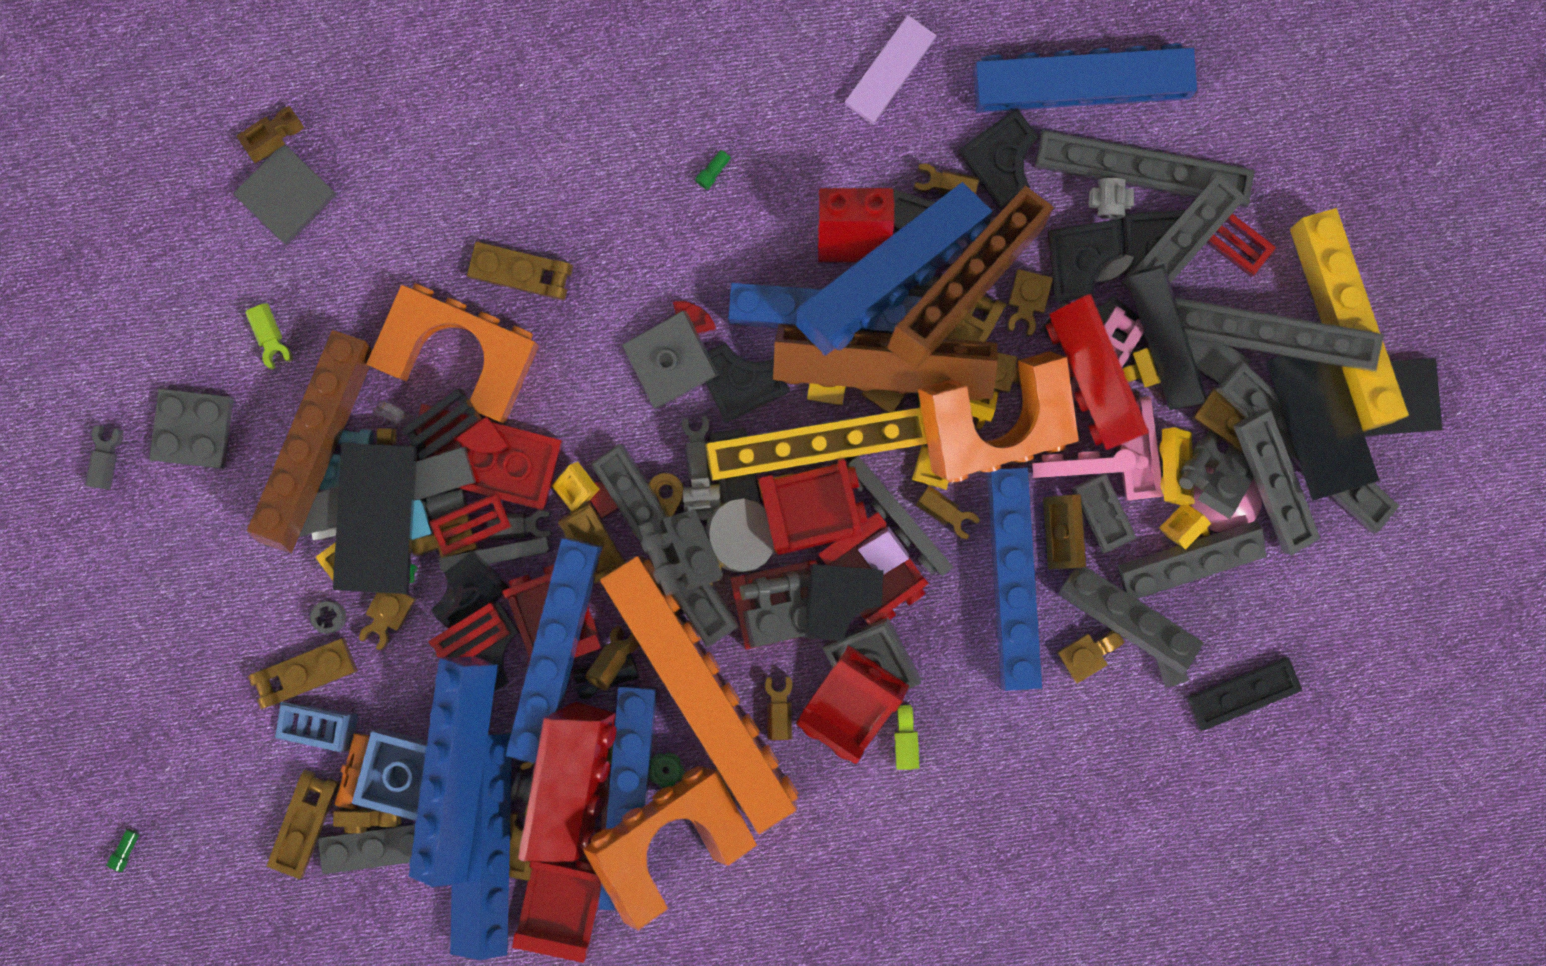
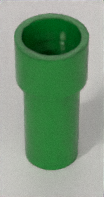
M719 150L707 167L702 169L694 179L696 183L708 191L715 183L716 177L731 160V157L723 150Z
M127 828L115 852H112L106 866L115 871L123 872L129 861L128 857L140 834Z

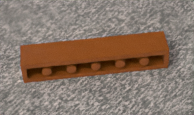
M1024 186L899 322L887 348L917 370L1039 235L1050 217L1054 206L1030 188Z
M778 324L774 347L773 380L783 381L787 384L812 383L829 388L846 386L855 387L863 391L880 389L892 390L898 394H906L909 392L918 393V388L952 379L967 386L970 400L993 399L998 361V343L945 338L925 362L915 370L887 348L893 334L857 331L853 334L854 336L847 346L841 350L835 348L825 356L796 325Z
M334 330L331 331L246 530L257 542L289 553L293 552L370 366L366 364L372 350L365 340Z

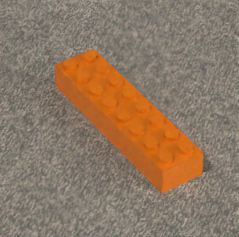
M637 556L600 579V582L758 834H761L797 811L796 800L799 798V793L788 775L781 778L776 770L779 767L776 755L768 744L762 747L756 738L760 732L759 728L749 713L743 716L736 706L741 701L730 682L723 685L717 675L721 670L719 664L710 651L706 654L702 652L697 644L701 637L690 621L684 623L677 612L682 607L673 594L666 596L661 584L656 583L653 576L655 568L651 559L645 561L643 556Z

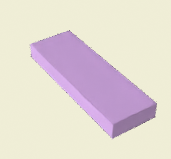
M907 15L846 99L845 105L874 125L934 43L937 35Z

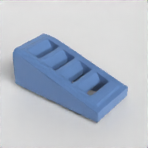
M281 702L275 738L337 752L347 751L351 748L353 733L356 732L358 715L344 711ZM294 713L299 714L296 733L291 732ZM309 716H312L310 735H307ZM326 719L325 736L321 737L323 721Z

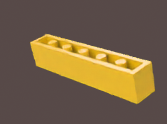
M1337 208L1300 219L1290 228V232L1321 323L1380 333ZM1383 341L1376 372L1341 366L1363 432L1392 424L1409 416Z
M921 408L707 443L705 447L711 480L923 445L927 444Z

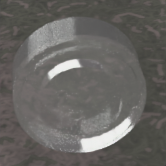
M383 400L378 401L372 412L400 429L407 426L411 419L409 414Z

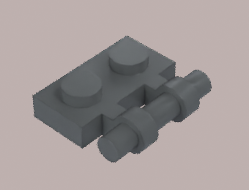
M1207 433L1204 439H1200L1195 445L1193 458L1185 462L1181 470L1182 477L1179 480V484L1184 489H1192L1195 485L1203 490L1198 500L1230 519L1237 510L1254 477L1243 453L1231 446L1227 448L1224 454L1217 450L1219 437L1214 433ZM1205 465L1214 469L1213 474L1206 471Z
M696 509L662 519L659 526L663 534H656L651 522L638 527L643 539L640 542L643 552L649 554L655 568L653 576L656 583L662 585L666 596L675 594L680 590L675 580L677 578L682 579L686 591L722 578V570ZM669 548L675 562L674 565L668 563L663 549Z
M796 571L785 572L782 577L767 580L765 577L753 579L751 584L740 586L741 598L743 600L754 598L756 609L743 611L750 648L805 636L807 598L801 599L800 589L808 586L809 571L797 573ZM785 592L786 602L771 605L770 594Z

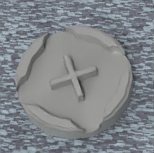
M744 498L727 501L715 508L707 520L705 533L719 565L726 570L734 572L755 570L766 563L774 552L766 510L755 501Z

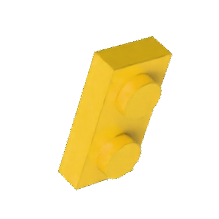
M1176 427L1162 429L1159 452L1163 459V476L1160 486L1164 495V501L1181 506L1195 504L1194 486L1188 490L1182 488L1179 484V480L1182 477L1181 470L1185 462L1193 458L1192 433Z

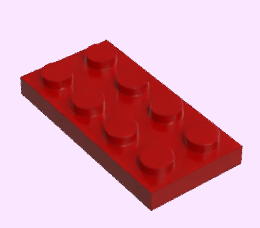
M421 404L418 417L433 406ZM444 410L419 428L416 431L417 434H421L451 411ZM461 414L423 443L426 447L469 416ZM492 422L509 447L497 453H480L467 448L456 437L428 457L465 447L476 483L460 487L459 489L486 496L498 493L501 500L545 511L563 441Z

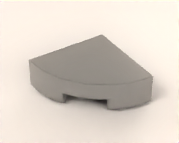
M1125 254V257L1112 261L1100 272L1096 282L1105 283L1117 279L1132 268L1136 258Z

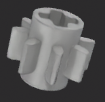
M1125 179L1098 180V188H1092L1089 191V208H1098L1097 217L1123 218L1125 217V209H1131L1134 206V189H1125Z
M709 477L691 479L692 487H683L684 510L687 512L696 509L700 521H707L714 509L722 505L720 484L711 485Z

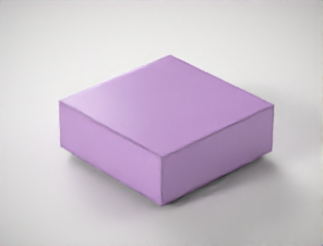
M889 526L858 544V551L872 569L884 570L883 574L909 559V553Z

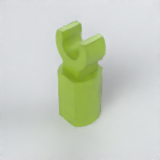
M264 303L248 309L245 312L259 346L264 347L262 354L264 364L269 369H275L273 355L279 351L282 352L285 361H293L291 350L287 346L282 345L280 341L283 337L269 304Z
M900 705L897 709L898 731H894L896 769H920L918 732L913 729V707L911 705Z

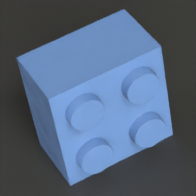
M382 728L371 731L352 804L416 820L427 740Z

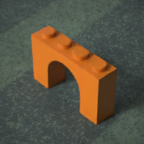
M414 283L412 289L401 284L366 365L407 382L420 350L429 337L447 328L468 330L477 337L484 354L483 370L470 398V402L479 414L505 424L539 348V345L531 340L533 334L514 325L511 331L498 326L500 319L481 311L478 317L465 312L467 305L447 297L445 303L432 298L434 291Z
M1048 351L1017 360L1023 398L1021 414L1009 432L993 440H982L974 428L966 385L950 379L918 388L932 473L948 482H960L966 480L968 474L978 471L993 472L999 470L1001 464L1011 461L1026 462L1032 460L1034 454L1044 451L1048 453L1059 452L1066 449V445L1078 442L1067 357Z
M703 766L690 769L682 776L683 780L678 784L656 792L652 797L653 801L643 808L639 807L627 812L622 817L621 823L612 829L608 828L598 832L592 837V843L583 848L625 924L640 930L668 910L647 867L649 844L656 832L665 824L677 819H688L697 829L712 859L727 866L757 846L718 771Z

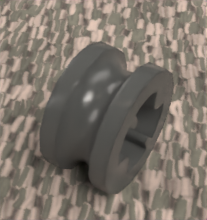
M320 602L312 609L310 621L314 629L320 633L337 632L342 629L346 622V611L338 602ZM325 607H329L328 611L335 610L337 617L332 619L333 626L330 628L328 627L329 623L322 624L320 621V617L325 614Z
M518 770L510 796L512 802L521 799L524 805H528L533 772L531 775H525L524 770Z

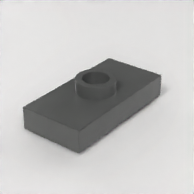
M1102 473L1071 488L1074 495L1081 494L1082 513L1102 554L1137 538L1106 473Z

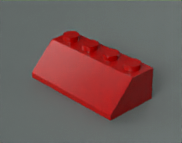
M1091 294L1050 313L1051 323L1045 325L1053 345L1057 343L1062 345L1066 355L1064 357H1067L1069 377L1075 376L1080 390L1074 392L1082 412L1089 410L1094 424L1089 425L1088 428L1096 446L1104 444L1105 449L1108 450L1148 434L1149 430Z
M576 701L544 717L518 859L523 861H576L585 854L583 848L592 843V837L597 834L594 830L596 817L603 806V796H600L602 783L606 780L610 769L607 757L609 748L614 743L617 730L613 726L616 713Z

